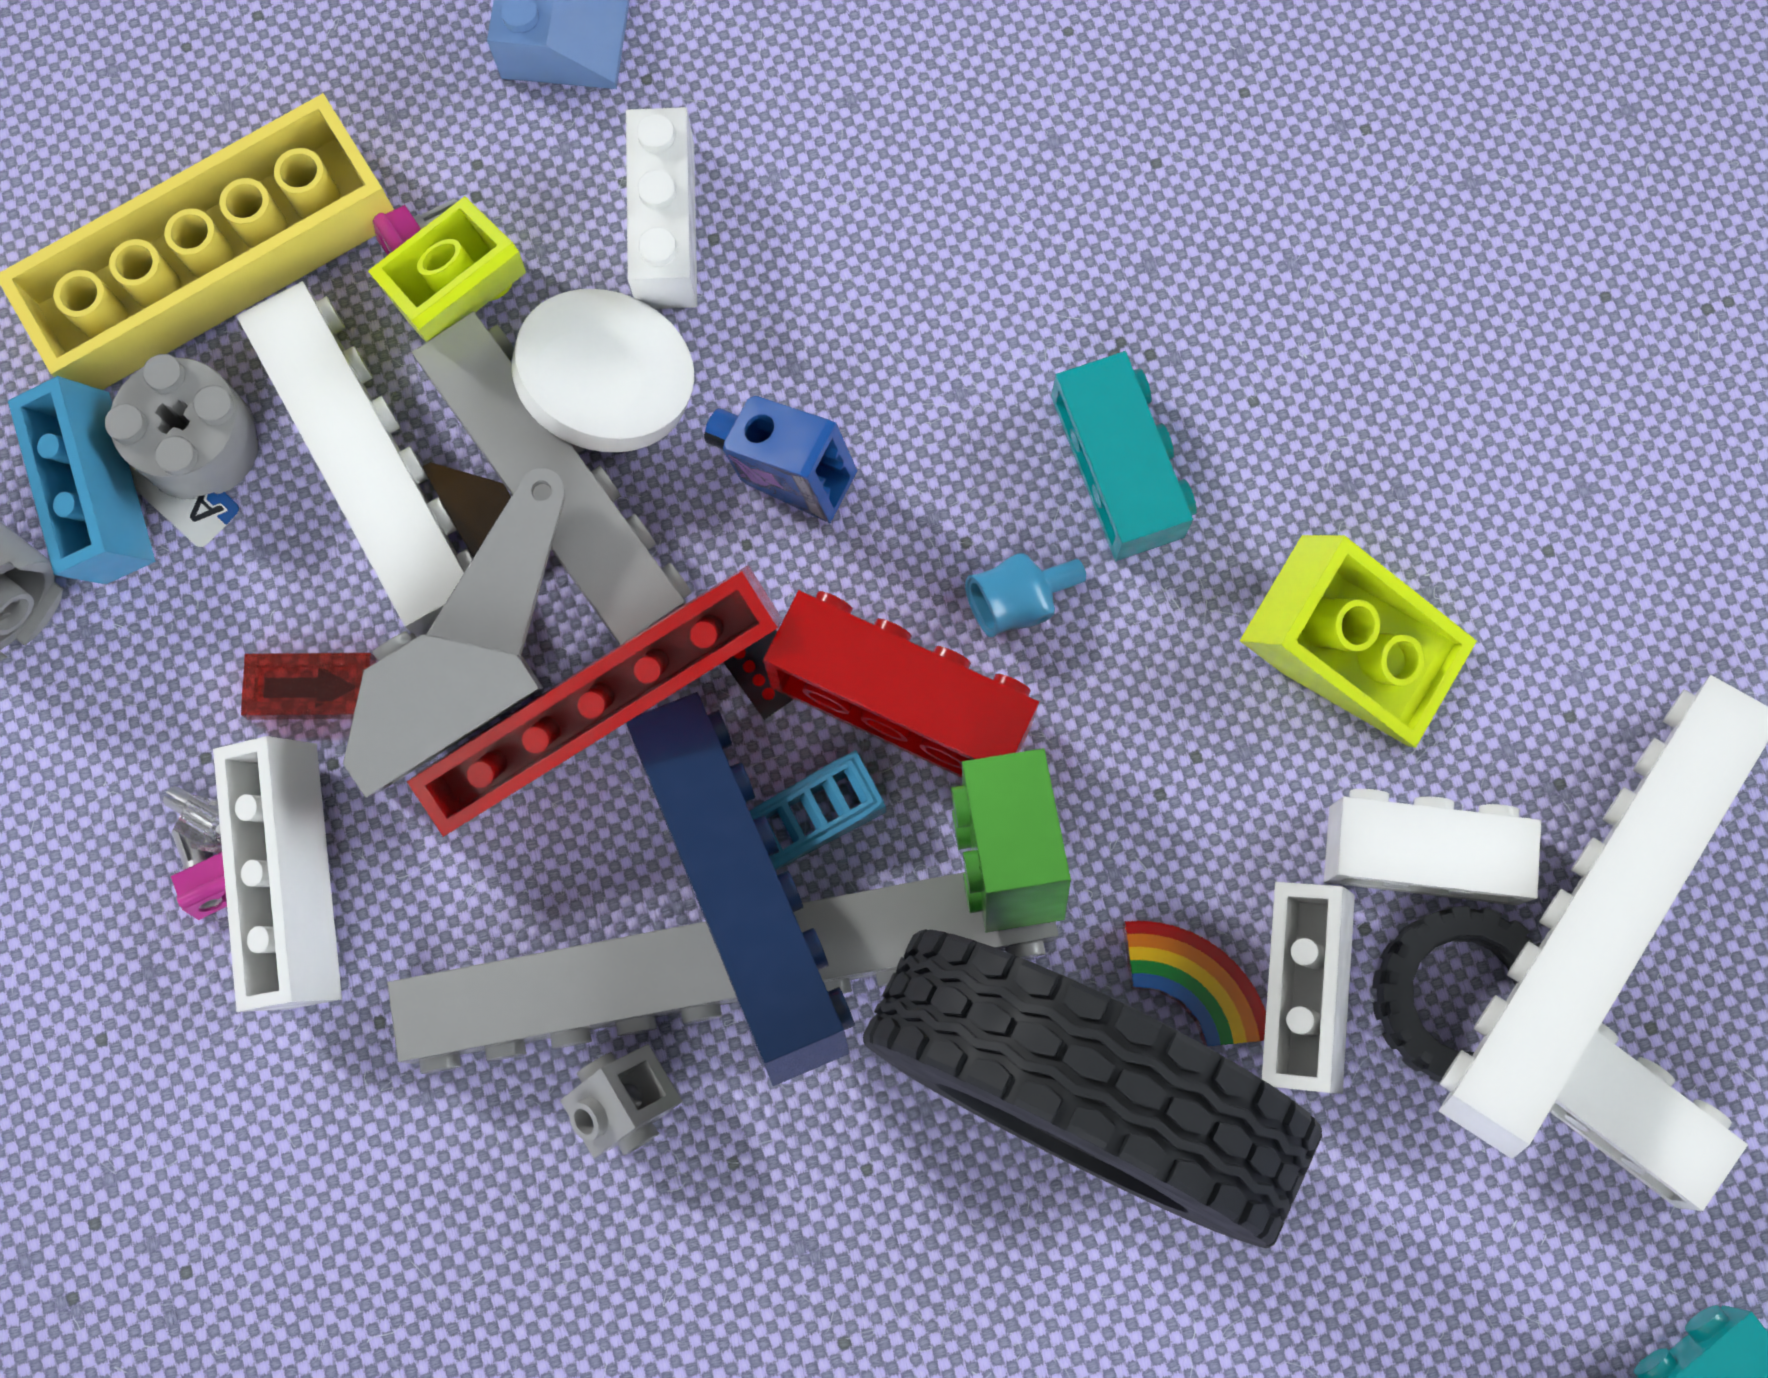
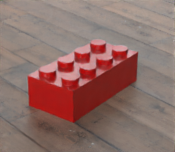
M798 590L763 659L772 689L961 778L962 761L1020 752L1032 727L1040 702L1029 697L1031 690L1025 684L1003 674H995L993 680L969 669L971 662L966 657L949 648L936 646L932 652L910 642L912 635L906 629L891 621L877 618L873 625L851 614L853 608L835 595L818 591L816 596L813 597Z

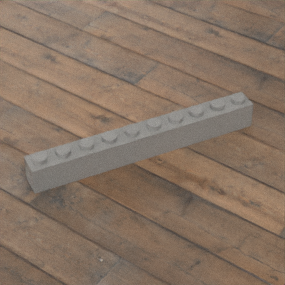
M965 872L802 903L803 909L793 912L801 931L804 932L814 928L821 942L829 966L820 969L819 973L827 991L840 987L843 994L852 992L850 980L876 976L878 986H887L893 972L896 973L900 958H904L905 950L912 936L918 931L932 929L955 934L992 946L1020 958L1029 959L1046 954L1044 943L1053 942L1059 936L1056 922L985 933L982 912L969 913L963 880V873ZM706 921L387 982L398 1062L419 1063L421 1074L461 1067L459 1055L485 1051L486 1061L522 1056L526 1054L525 1043L551 1038L552 1049L592 1042L590 1030L615 1025L617 1036L644 1033L657 1029L655 1018L678 1013L682 1015L683 1024L722 1017L720 1005L738 1002Z

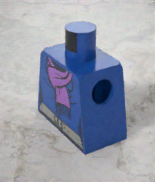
M755 395L747 399L739 416L718 408L712 413L706 424L704 432L705 442L723 449L741 481L814 517L831 523L858 471L836 422Z

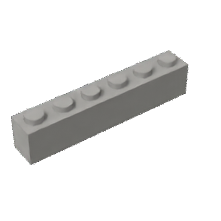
M473 311L414 350L412 354L511 495H513L518 487L521 478L534 468H547L559 475L565 488V501L551 550L617 643L621 645L685 605L684 598L692 592L672 563H668L662 568L657 564L648 551L656 545L654 539L636 514L625 520L613 503L621 495L609 476L600 465L590 471L578 455L585 448L560 439L531 416L520 400L513 382L512 363L510 362L514 352L513 345L497 324L487 330ZM539 484L533 490V496L538 500H545L551 494V488L546 484Z

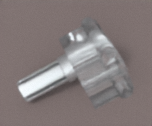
M176 786L168 789L166 793L174 798L164 796V805L180 814L173 830L190 839L192 849L221 853L222 844L218 800L193 795Z

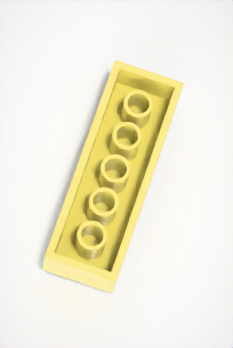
M324 93L1 271L0 286L50 374L53 377L60 376L104 390L144 367L151 357L173 351L376 236L373 225L374 217L379 213L386 214L393 211L394 208Z

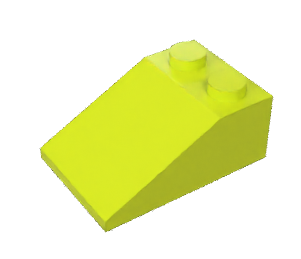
M1302 535L1239 640L1285 676L1406 746L1414 748L1417 747L1477 640L1345 535Z

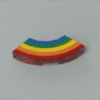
M1125 921L1123 923L1131 988L1157 991L1180 1003L1196 1022L1202 1043L1207 1047L1264 1041L1265 1007L1247 975L1225 952L1205 938L1177 926L1151 921Z

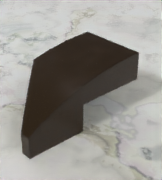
M433 462L422 466L474 558L509 502L511 495L504 483Z

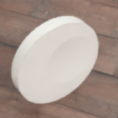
M578 289L555 295L542 302L531 311L521 325L512 356V377L515 389L531 416L560 439L593 451L628 452L650 446L661 440L675 428L682 418L693 390V361L690 351L677 329L661 313L648 304L615 291Z

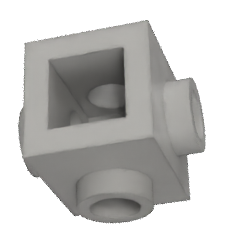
M649 1044L617 1060L612 1052L594 1060L577 1072V1076L582 1083L560 1100L570 1117L574 1131L583 1139L594 1159L616 1146H619L625 1156L659 1135L653 1123L683 1102Z

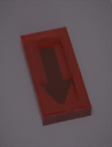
M372 653L245 654L241 716L247 720L353 719L363 672L376 663V657Z

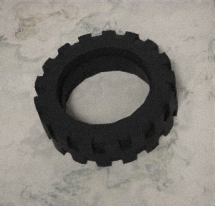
M1458 906L1429 914L1400 930L1396 939L1388 943L1380 956L1383 960L1380 969L1374 973L1372 988L1377 989V1001L1373 1002L1376 1020H1382L1386 1031L1382 1035L1391 1049H1397L1404 1057L1402 1061L1416 1072H1424L1430 1076L1429 1079L1441 1082L1460 1051L1439 1043L1423 1027L1414 1006L1413 980L1420 962L1434 948L1451 941L1473 942L1489 949L1509 971L1528 941L1533 942L1527 936L1530 931L1516 920L1508 922L1501 918L1502 913L1487 908L1476 910L1470 909V906ZM1541 942L1536 943L1534 945L1539 947ZM1466 1052L1471 1056L1474 1054V1052Z

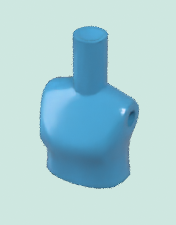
M1019 553L1009 557L989 571L968 575L965 582V591L969 605L981 629L988 637H994L1008 630L1029 628L1050 619L1055 613L1053 593L1085 582L1086 571L1079 559L1041 570L1028 555Z

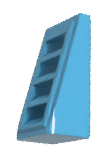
M854 750L749 811L753 820L762 816L768 819L778 813L793 841V844L782 849L772 830L779 853L769 857L776 871L886 813V805L858 752ZM846 777L861 802L860 805L851 810L836 783ZM823 789L838 815V818L829 823L826 821L813 796ZM800 801L816 829L807 836L804 835L790 808Z

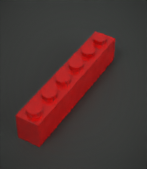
M747 565L433 762L409 779L407 783L444 837L773 632L780 626L783 619L753 571Z

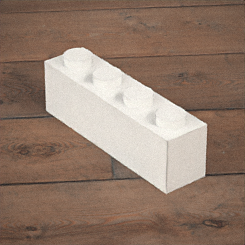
M265 736L213 749L236 1012L287 1010L342 1000L317 744Z

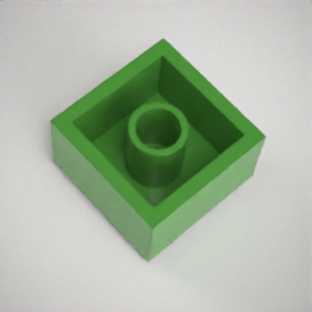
M1045 749L962 761V786L951 787L954 808L952 810V819L958 850L967 848L971 850L963 852L965 869L963 880L969 913L982 912L985 933L1065 920L1071 878Z

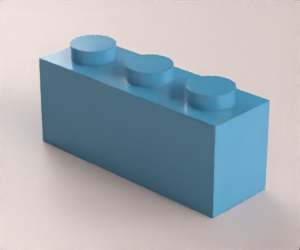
M56 376L8 400L53 574L61 577L108 584L156 562L129 463L119 454L112 437L107 433L105 427V418L112 407L109 392Z

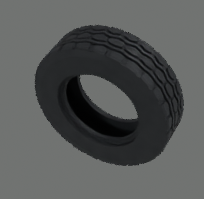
M925 929L918 931L912 936L905 950L904 958H900L896 973L893 972L882 994L884 999L877 1004L874 1010L877 1014L870 1020L863 1034L865 1046L896 1069L946 1099L1045 1152L1134 1196L1207 1229L1251 1245L1270 1248L1276 1243L1284 1224L1283 1221H1285L1289 1214L1292 1203L1296 1198L1322 1138L1320 1124L1308 1111L1266 1081L1209 1047L1151 1016L1069 977L1008 952L955 934Z

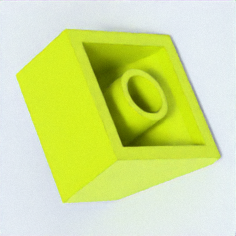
M464 196L369 269L368 272L408 323L425 342H428L473 311L477 312L489 301H494L504 296L510 290L512 284L526 273L521 255L513 242Z

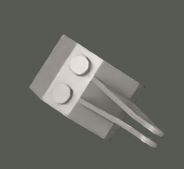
M534 468L521 478L509 502L426 635L421 634L416 637L414 633L408 634L407 631H404L372 651L378 662L363 672L343 765L365 798L389 787L543 689V686L522 656V652L565 501L563 481L554 471L547 468ZM539 484H546L551 488V494L545 500H538L533 496V490Z

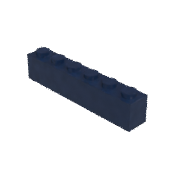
M695 692L644 712L628 721L626 725L772 1086L850 1054L844 1030L855 1026L852 1014L840 987L827 991L819 973L820 969L829 966L825 952L814 928L802 932L793 912L804 908L790 872L786 871L777 875L769 856L779 853L777 843L766 817L762 816L753 820L746 802L755 799V794L743 764L739 762L730 766L723 749L733 745L719 710L707 714L699 693Z

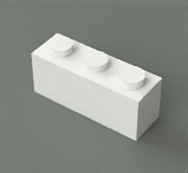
M687 107L626 110L628 282L633 297L654 309L697 307L694 140Z
M1353 789L1350 790L1349 797L1343 796L1329 807L1324 883L1517 906L1538 898L1541 820L1519 817L1520 809L1508 805H1480L1479 812L1454 810V801L1447 798L1416 797L1414 798V805L1389 802V793L1385 791Z
M1275 882L1262 1080L1273 1087L1343 1094L1355 894L1343 886Z
M1601 1023L1549 1112L1674 1207L1704 1211L1748 1144L1728 1130L1732 1122L1725 1114L1704 1101L1695 1099L1692 1103L1672 1088L1675 1079L1670 1073L1646 1058L1639 1057L1636 1061L1615 1045L1619 1037L1609 1027Z

